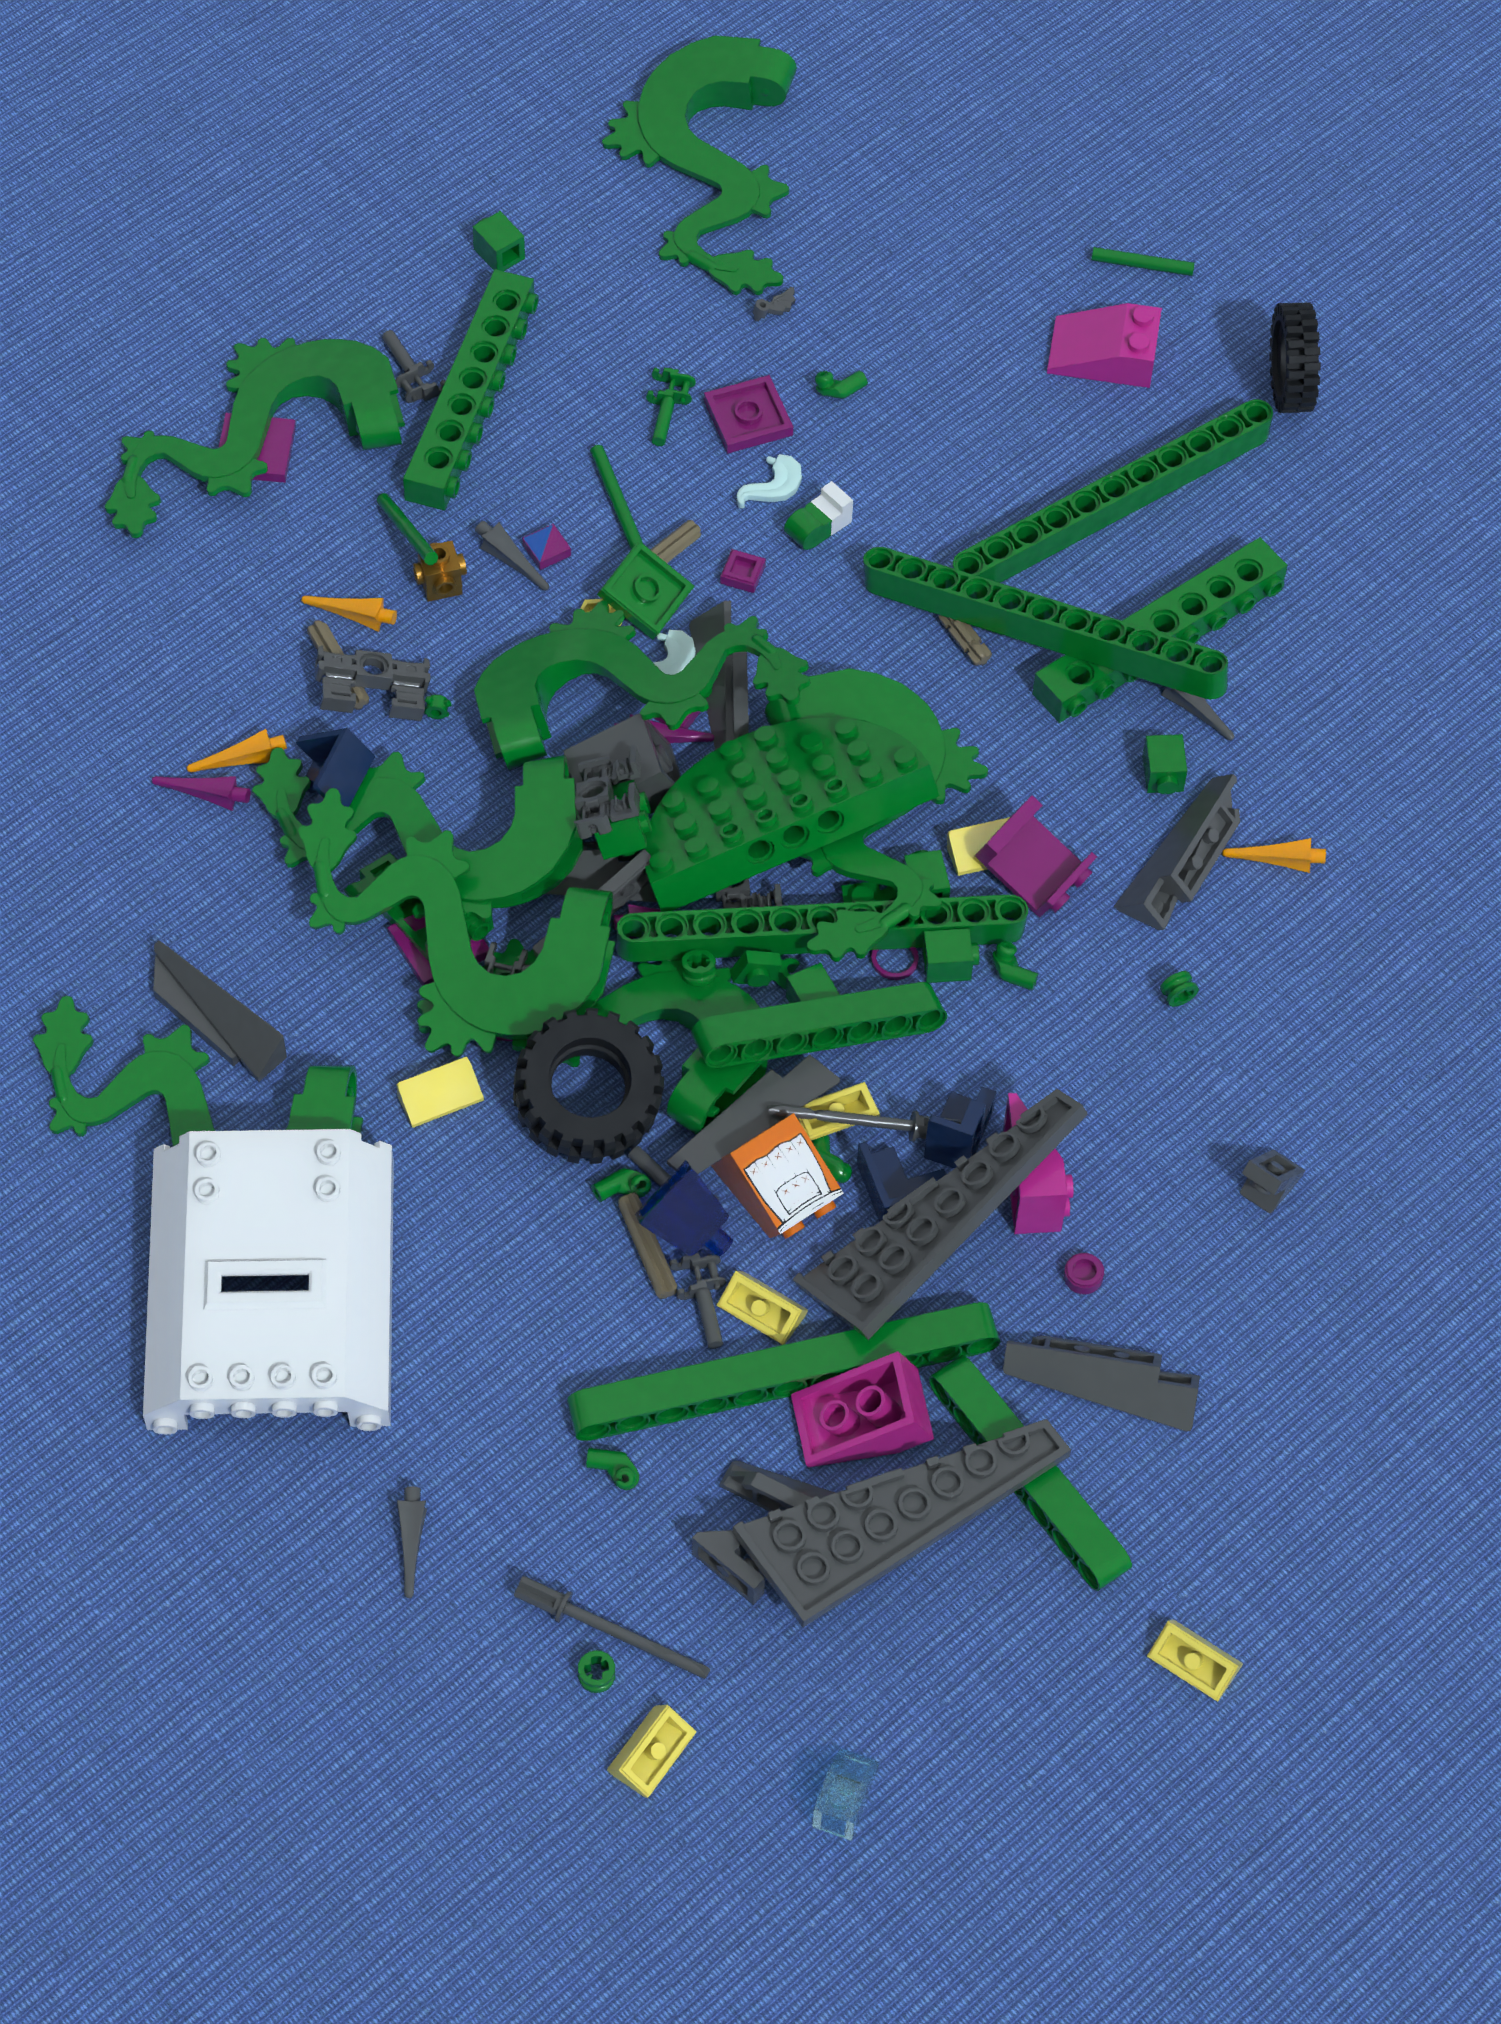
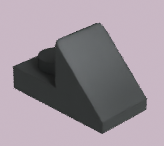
M1273 1149L1249 1160L1242 1172L1247 1177V1180L1241 1188L1240 1194L1267 1213H1272L1306 1170Z
M733 1530L697 1532L692 1537V1555L754 1605L764 1594L765 1577L753 1560L749 1558L743 1560L747 1552L732 1533Z

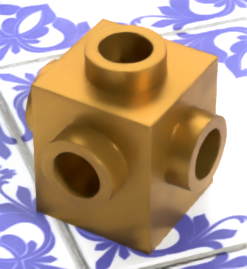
M453 541L429 544L438 555L437 562L433 565H427L418 554V563L413 564L417 585H423L427 601L462 595L461 576L467 575L463 554H456Z

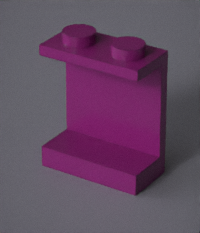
M1031 795L974 856L1016 896L1021 897L1027 903V906L1040 918L1049 909L1056 913L1070 898L1066 891L1072 884L1079 888L1093 873L1088 867L1097 856L1091 852L1084 860L1080 861L1033 816L1043 805Z

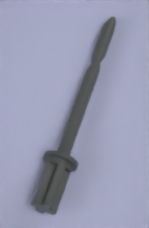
M768 1105L766 1107L770 1114L787 1117L794 1113L798 1119L816 1118L824 1122L908 1131L909 1141L915 1142L916 1138L926 1139L930 1116L919 1115V1112L914 1110L910 1120L830 1110L813 1111L805 1107ZM944 1118L961 1124L962 1122L961 1120Z
M522 1576L515 1590L514 1597L551 1613V1615L555 1616V1621L558 1623L565 1614L705 1679L710 1672L709 1667L570 1603L573 1595L571 1591H568L566 1594L560 1593L526 1576Z

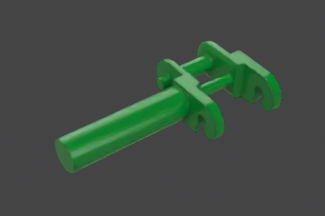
M665 367L662 374L659 373L658 368H654L652 377L657 381L670 383L669 389L665 391L659 390L657 397L653 396L654 392L651 390L646 395L648 402L660 405L652 436V443L656 446L665 445L675 403L682 405L691 403L692 397L688 394L689 388L694 387L696 384L694 377L680 374L678 369ZM674 386L682 387L681 391L674 390Z

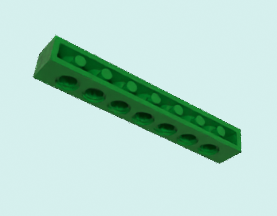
M494 269L404 475L405 501L445 511L450 498H456L460 488L459 477L462 471L466 472L469 469L471 463V449L474 444L478 445L482 438L483 421L492 415L496 391L501 392L504 387L507 365L512 366L517 353L516 344L518 340L525 338L529 314L534 315L536 312L539 295L534 292L533 278Z
M1259 537L1122 621L1196 643L1201 636L1211 630L1217 631L1221 629L1229 619L1237 614L1249 612L1257 602L1265 597H1273L1278 594L1284 587L1288 565ZM1064 655L1035 673L1032 694L1058 723H1061L1070 716L1076 717L1080 715L1088 705L1098 699L1104 700L1108 698L1116 688L1126 682H1134L1138 677Z

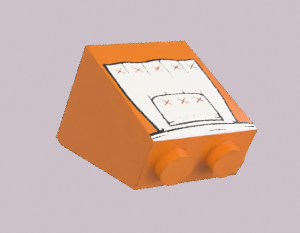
M794 1113L712 1165L717 1175L769 1238H773L781 1233L785 1239L789 1238L805 1227L802 1222L803 1219L812 1213L818 1219L837 1207L833 1200L844 1194Z

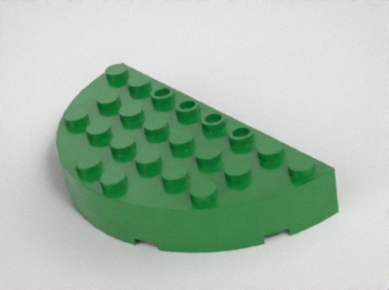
M818 717L782 722L771 726L766 725L758 728L756 731L723 743L721 747L695 763L672 785L660 801L651 818L652 832L646 833L647 848H645L651 855V858L649 860L650 864L645 866L661 912L676 910L939 797L931 766L922 752L900 734L885 727L852 718Z

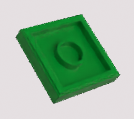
M638 541L597 595L607 601L616 611L622 610L626 619L653 640L694 588V585L643 543Z

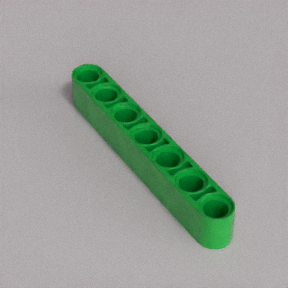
M917 982L709 1016L698 1021L693 1026L691 1036L707 1066L722 1068L929 1033L937 1030L945 1023L947 1013L932 986L927 982Z
M961 1355L929 1377V1384L938 1400L976 1445L1003 1436V1433L1024 1427L1017 1416L966 1356ZM1057 1465L1014 1492L1086 1583L1095 1591H1099L1132 1568V1563L1126 1550Z

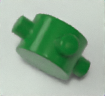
M431 695L425 698L426 707L424 714L433 719H443L449 716L448 707H451L450 700L441 695Z

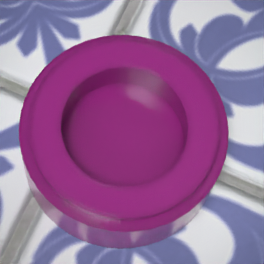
M1078 1253L1069 1258L1064 1270V1281L1069 1289L1078 1294H1090L1100 1288L1104 1277V1266L1096 1256L1089 1253Z

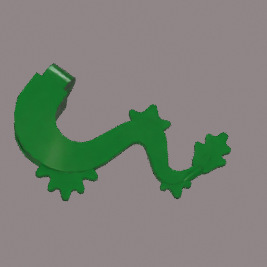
M715 35L690 43L670 54L658 65L647 79L642 89L640 101H624L623 109L628 117L609 120V129L614 131V133L605 137L602 140V144L605 149H621L619 155L622 160H628L636 154H642L644 165L647 168L654 166L661 160L673 169L721 190L722 193L718 198L685 217L677 225L675 232H664V241L667 244L659 250V258L664 261L678 259L682 267H686L691 263L708 272L712 279L725 286L733 295L740 294L743 288H748L755 295H760L766 287H777L783 284V275L772 269L773 260L771 258L754 260V251L751 249L713 257L705 252L698 245L697 241L701 235L739 223L750 217L752 213L766 219L770 218L772 214L770 205L774 201L789 194V186L768 177L770 173L768 165L764 164L750 171L744 164L699 139L689 129L688 124L697 112L711 107H732L752 110L754 105L777 106L782 104L791 87L797 66L795 60L782 50L760 46V39Z
M260 338L255 347L242 343L235 344L234 351L238 359L229 360L226 363L227 370L238 375L226 382L227 390L237 393L233 403L226 443L220 448L210 449L174 436H155L151 430L146 431L141 438L123 437L121 439L122 445L127 452L121 455V462L126 466L122 478L115 485L110 499L105 504V510L108 514L116 513L112 520L113 527L116 529H127L132 538H139L143 535L147 524L157 521L156 513L151 507L160 505V496L141 477L148 464L157 459H167L192 477L207 482V492L211 497L216 496L222 491H232L242 497H249L252 494L253 478L268 471L267 463L257 459L261 453L271 419L279 406L291 398L310 396L322 398L335 405L344 417L349 435L359 436L363 451L402 445L399 427L405 426L396 396L399 391L389 358L372 346L344 339H322L296 345L293 338H288L276 348L272 347L266 338Z
M603 600L590 612H585L583 609L575 610L571 624L553 623L549 626L550 633L523 641L494 659L481 674L474 688V693L483 724H487L495 756L497 759L503 757L508 770L511 771L523 766L524 762L535 761L547 756L544 740L551 738L546 717L548 704L558 689L580 675L596 673L608 677L641 703L646 704L640 711L643 720L661 718L670 730L678 729L684 719L692 712L708 710V702L703 697L712 688L727 656L735 652H749L759 657L753 685L758 690L767 687L765 693L768 701L783 699L789 705H796L800 702L801 690L809 687L811 682L807 675L801 674L809 669L807 660L798 658L789 651L771 644L767 640L769 637L767 630L758 629L759 622L756 616L748 617L739 625L726 624L724 626L725 632L709 640L682 671L673 675L665 674L636 645L629 641L636 635L635 628L631 625L619 626L625 619L624 612L617 610L609 613V605L607 601Z
M849 668L809 676L811 684L809 687L801 690L800 702L798 704L789 705L783 699L770 701L764 711L770 726L798 719L837 717L870 722L900 734L922 752L929 762L940 795L931 801L938 805L945 802V790L947 788H952L962 793H969L971 783L968 780L982 779L988 776V768L973 761L979 755L977 747H959L956 745L960 738V730L958 728L941 730L937 717L922 698L902 683L877 673ZM915 807L800 856L812 863L811 873L815 877L821 876L832 869L836 873L849 878L893 887L897 893V898L882 913L842 909L836 912L837 922H818L816 925L818 935L807 943V951L810 954H827L832 961L839 962L847 952H853L857 958L863 959L876 944L886 937L891 928L905 918L909 917L912 920H917L920 917V911L939 910L941 908V899L930 892L934 888L933 879L925 878L921 880L918 874L909 866L867 847L863 842L868 835L910 812Z
M277 747L272 750L269 762L257 767V774L264 782L255 785L252 792L263 803L268 813L278 821L284 833V836L280 838V844L283 848L288 849L284 858L285 864L288 868H293L303 861H308L303 840L298 833V828L302 824L296 819L295 815L301 807L304 795L309 789L311 782L307 776L298 777L303 769L302 761L300 759L287 758L285 751ZM393 752L382 765L376 768H369L349 806L353 809L355 815L347 824L346 829L355 831L358 834L374 819L386 817L394 824L406 855V838L409 836L425 843L430 842L442 833L422 797L415 791L426 781L423 772L407 771L400 752ZM565 755L524 762L523 785L515 786V815L510 829L500 841L486 849L471 852L453 847L454 857L457 860L466 861L470 866V871L455 880L461 894L466 920L469 916H475L483 922H490L492 920V908H507L539 898L556 888L575 867L583 852V839L579 837L574 821L581 819L575 805V780L570 778ZM421 901L413 908V915L417 919L425 917L424 905Z
M331 788L326 792L321 803H311L308 805L307 810L312 823L309 826H300L298 833L303 840L307 859L313 868L317 893H313L310 896L311 903L317 907L309 919V925L312 929L317 930L326 926H332L334 932L341 935L344 933L346 925L368 922L408 899H418L424 905L428 957L434 982L421 986L419 994L434 1006L430 1011L421 1015L417 1022L421 1028L431 1029V1033L425 1043L427 1052L433 1053L449 1045L451 1046L452 1055L460 1057L463 1055L468 1043L476 1041L485 1053H491L494 1049L496 1037L508 1040H528L535 1030L541 1031L543 1023L551 1017L560 1020L563 1017V1012L573 1009L576 1010L577 1015L585 1014L586 1008H592L604 993L616 944L615 941L609 940L613 892L569 887L564 898L560 918H550L543 949L535 962L521 973L507 976L492 974L478 964L472 951L461 894L455 882L457 878L470 871V866L466 861H460L454 857V836L451 831L445 830L430 842L425 843L409 836L406 838L407 857L400 858L391 864L358 897H347L338 891L334 883L332 871L337 868L346 851L357 839L355 831L346 829L347 824L354 818L355 813L351 807L342 805L341 795L335 788Z
M515 938L511 939L504 953H494L496 962L513 966L515 961H519L521 952L524 949L520 941ZM533 950L528 951V957L525 960L526 965H531L536 960ZM682 960L661 961L660 965L640 963L638 965V974L641 978L623 985L598 1000L592 1008H598V1015L608 1017L609 1011L620 1014L619 1022L625 1025L630 1020L636 1025H641L645 1022L663 1019L679 1022L692 1030L693 1026L703 1018L760 1007L748 993L737 985L730 983L732 981L730 971L732 968L716 969V977L713 982L705 986H692L682 978ZM495 968L493 974L503 976L510 975L511 973L510 971ZM425 999L417 1003V1009L422 1015L430 1011L434 1006ZM418 1024V1030L421 1033L427 1034L431 1032L430 1028H421ZM527 1040L512 1041V1048L515 1051H521L527 1045ZM697 1047L682 1065V1079L670 1096L666 1111L667 1116L697 1135L766 1074L768 1060L722 1068H711L707 1066ZM580 1056L570 1058L563 1063L571 1067H578L580 1065Z
M70 996L62 997L55 1011L42 1015L41 1019L47 1031L44 1034L35 1035L33 1042L41 1054L44 1067L51 1076L56 1095L55 1098L49 1101L51 1109L56 1111V1115L49 1127L52 1133L59 1134L66 1130L74 1129L77 1136H84L87 1133L88 1126H98L109 1122L153 1094L161 1095L166 1100L173 1146L179 1144V1136L189 1131H215L202 1084L195 1073L210 1062V1057L205 1052H196L192 1049V1031L188 1025H181L171 1035L163 1039L155 1038L152 1034L143 1036L145 1054L139 1055L131 1061L98 1097L86 1098L76 1092L70 1076L76 1071L83 1056L94 1043L91 1035L82 1034L83 1029L89 1024V1016L87 1013L76 1011L75 1003ZM311 1065L307 1071L303 1094H294L289 1123L286 1130L351 1129L361 1133L363 1118L354 1117L357 1098V1072L355 1066Z

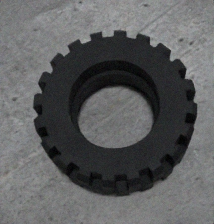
M586 1008L583 1015H577L575 1009L563 1012L562 1019L556 1020V1018L551 1017L545 1021L542 1030H535L528 1038L525 1049L521 1050L513 1083L514 1106L518 1107V1119L522 1127L529 1128V1137L535 1144L544 1143L547 1146L546 1152L554 1157L562 1153L568 1155L567 1162L579 1164L580 1158H589L590 1164L602 1163L603 1157L610 1156L614 1160L623 1156L625 1149L628 1147L635 1148L642 1141L643 1135L649 1133L654 1124L664 1090V1077L661 1076L663 1065L660 1056L653 1053L654 1044L648 1036L642 1038L638 1034L640 1027L631 1020L627 1025L619 1022L620 1014L609 1011L608 1017L598 1015V1008ZM577 1056L601 1058L613 1065L621 1074L625 1084L623 1100L617 1109L603 1116L583 1117L566 1110L553 1095L552 1077L556 1068L564 1061Z

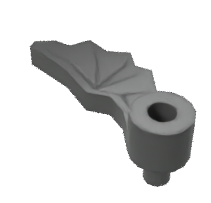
M790 287L782 294L774 296L771 302L758 299L752 310L754 320L760 321L761 318L767 316V313L782 315L783 312H790L791 306L796 301L793 296L795 293L794 287Z

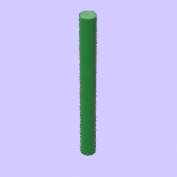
M595 445L590 449V453L629 547L632 549L638 541L643 543L604 447L602 445Z
M387 493L380 494L377 498L378 505L427 565L435 564L438 560L437 553Z

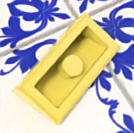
M1010 817L951 830L947 833V850L958 876L987 870L974 855Z
M468 1057L403 1080L396 1085L398 1099L412 1128L484 1101Z
M865 1082L814 1099L803 1106L813 1111L830 1110L880 1116ZM816 1118L798 1119L811 1141L854 1126L824 1122Z
M743 1271L734 1272L716 1305L782 1345L786 1344L808 1312L807 1308Z
M1173 1619L1167 1621L1147 1657L1217 1702L1243 1665L1239 1660Z
M656 1705L610 1764L607 1771L643 1797L648 1798L696 1734V1731L670 1706Z

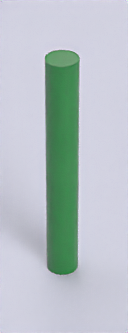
M1093 247L1091 259L1092 261L1193 276L1195 262Z

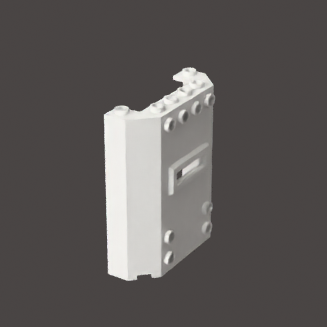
M351 1129L189 1131L179 1136V1144L171 1148L165 1144L154 1148L143 1418L147 1430H153L155 1433L164 1435L174 1434L177 1430H188L186 1415L196 1419H209L214 1417L215 1414H231L236 1418H251L259 1413H272L276 1417L288 1418L295 1416L297 1413H314L320 1417H331L337 1415L338 1412H348L350 1427H357L363 1431H375L380 1429L381 1426H391L394 1187L392 1145L382 1141H378L374 1145L361 1141V1133ZM309 1275V1290L221 1292L222 1276Z

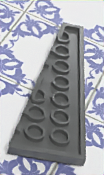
M1059 1089L1054 1090L1020 1115L1021 1118L1016 1121L1014 1127L1007 1132L991 1135L986 1139L988 1145L969 1159H966L964 1155L954 1162L957 1166L955 1169L938 1181L932 1177L887 1209L888 1213L883 1216L882 1221L873 1227L865 1229L862 1227L852 1234L855 1238L854 1241L835 1254L830 1250L821 1256L824 1261L804 1276L799 1272L792 1280L799 1289L869 1340L1088 1115L1087 1111L1081 1103Z
M1044 1419L1003 1433V1436L979 1445L973 1443L964 1446L959 1452L938 1458L937 1455L926 1459V1462L905 1470L899 1468L848 1485L846 1490L822 1498L815 1496L806 1499L804 1504L783 1511L777 1509L768 1512V1515L744 1524L741 1521L733 1526L732 1533L802 1628H804L1070 1457L1071 1449L1051 1423Z

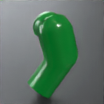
M860 370L843 380L833 379V374L828 371H821L815 376V383L817 384L815 388L822 396L845 399L868 385L865 374Z
M1007 941L998 943L996 951L993 952L992 961L999 977L1005 982L1033 991L1039 973L1019 967L1014 956L1017 951L1014 944Z
M829 1135L812 1140L835 1180L839 1183H846L851 1178L852 1168L849 1163L843 1162L841 1158L830 1153Z
M623 1168L591 1185V1189L596 1199L602 1202L616 1193L622 1195L635 1193L639 1198L644 1197L650 1191L652 1183L645 1174Z
M596 1448L588 1449L586 1468L606 1470L615 1485L623 1490H630L638 1484L639 1472L626 1453Z

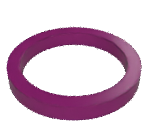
M916 947L907 948L912 953L914 961L909 969L901 973H891L880 967L876 959L879 950L872 951V966L884 978L890 980L905 979L917 969L919 961L918 951Z

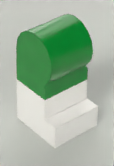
M831 481L821 488V495L808 503L805 508L796 510L787 519L784 525V532L803 549L810 550L852 522L853 499Z

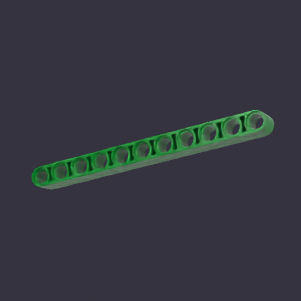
M1260 399L1247 401L959 552L954 557L952 568L1001 583L1262 445L1269 437L1273 409L1270 404Z
M874 547L864 554L865 586L872 594L947 618L950 617L966 624L1204 699L1220 698L1227 691L1228 660L1220 651L886 547Z
M1016 895L940 898L942 905L939 910H922L917 920H912L909 917L905 918L899 923L903 926L891 928L886 937L871 950L922 948L924 931L966 928L970 929L971 943H978V945L998 944L1002 941L1013 943L1021 939L1024 934L1028 906L1021 897ZM894 900L630 913L621 917L617 923L616 951L622 959L629 962L682 960L684 954L694 949L707 950L715 958L741 957L745 950L780 953V955L809 953L807 951L808 941L818 935L816 930L818 922H837L836 912L842 909L882 913ZM1008 917V918H1012V919H1014V920H1013V921H1012V920H1007V919H1005V918ZM968 919H972L977 922H970L968 921ZM930 921H936L940 924H932ZM782 928H783V929H788V930H790V931L784 932V931H781V930H779V929H782ZM746 930V931H751V932H753V933L747 934V933H743V932H741V931ZM710 932V933H713V934H715V935H711V936H710V935H705V934H703V933ZM673 934L677 937H667L665 935ZM636 936L638 937V939H630L627 937Z
M978 1302L885 1322L869 1340L856 1330H849L582 1389L572 1393L567 1398V1405L576 1438L580 1441H591L790 1397L792 1393L897 1351L914 1366L921 1368L952 1361L961 1355L970 1357L990 1352L998 1347L1001 1341L989 1304Z

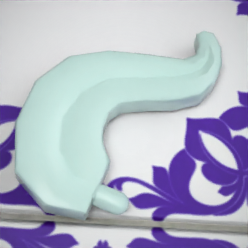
M779 454L777 459L768 456L766 462L773 465L772 473L774 479L769 483L743 485L737 492L738 507L745 508V501L748 500L778 502L785 501L796 494L802 482L801 464L788 455Z
M669 630L668 635L663 633L657 635L658 640L665 641L664 649L667 652V658L653 663L665 674L673 675L679 673L696 655L693 638L681 630Z

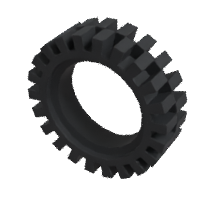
M1311 302L1278 303L1274 308V314L1272 315L1273 325H1271L1270 329L1272 338H1270L1271 353H1269V361H1271L1272 366L1270 368V376H1272L1271 387L1274 389L1273 400L1279 413L1311 412L1317 403L1316 397L1319 394L1317 385H1320L1318 371L1321 370V363L1319 362V355L1321 353L1320 347H1318L1320 336L1319 332H1317L1318 321L1315 319L1316 312Z

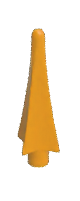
M305 595L301 599L304 604L343 616L377 632L380 630L381 623L394 625L397 619V611L384 608V598L354 599Z
M264 729L221 752L189 764L187 771L192 773L227 766L268 763L273 749L277 747L283 750L287 749L284 735L269 738L267 730Z
M1311 838L1265 846L1226 848L1222 851L1224 857L1263 862L1310 873V863L1325 864L1326 849L1311 848Z

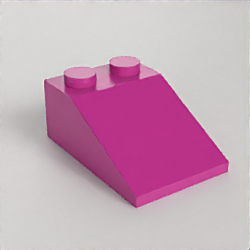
M1125 303L1056 316L1047 374L1150 388L1162 308Z
M1008 1093L1003 1132H1007L1014 1127L1016 1121L1021 1118L1020 1115L1028 1110L1016 1093ZM1056 1149L1010 1194L1014 1234L1061 1232L1064 1217L1070 1216L1069 1198H1073V1178L1071 1174L1065 1175L1064 1160Z
M899 1351L791 1394L804 1459L809 1468L896 1454L934 1439L918 1368Z

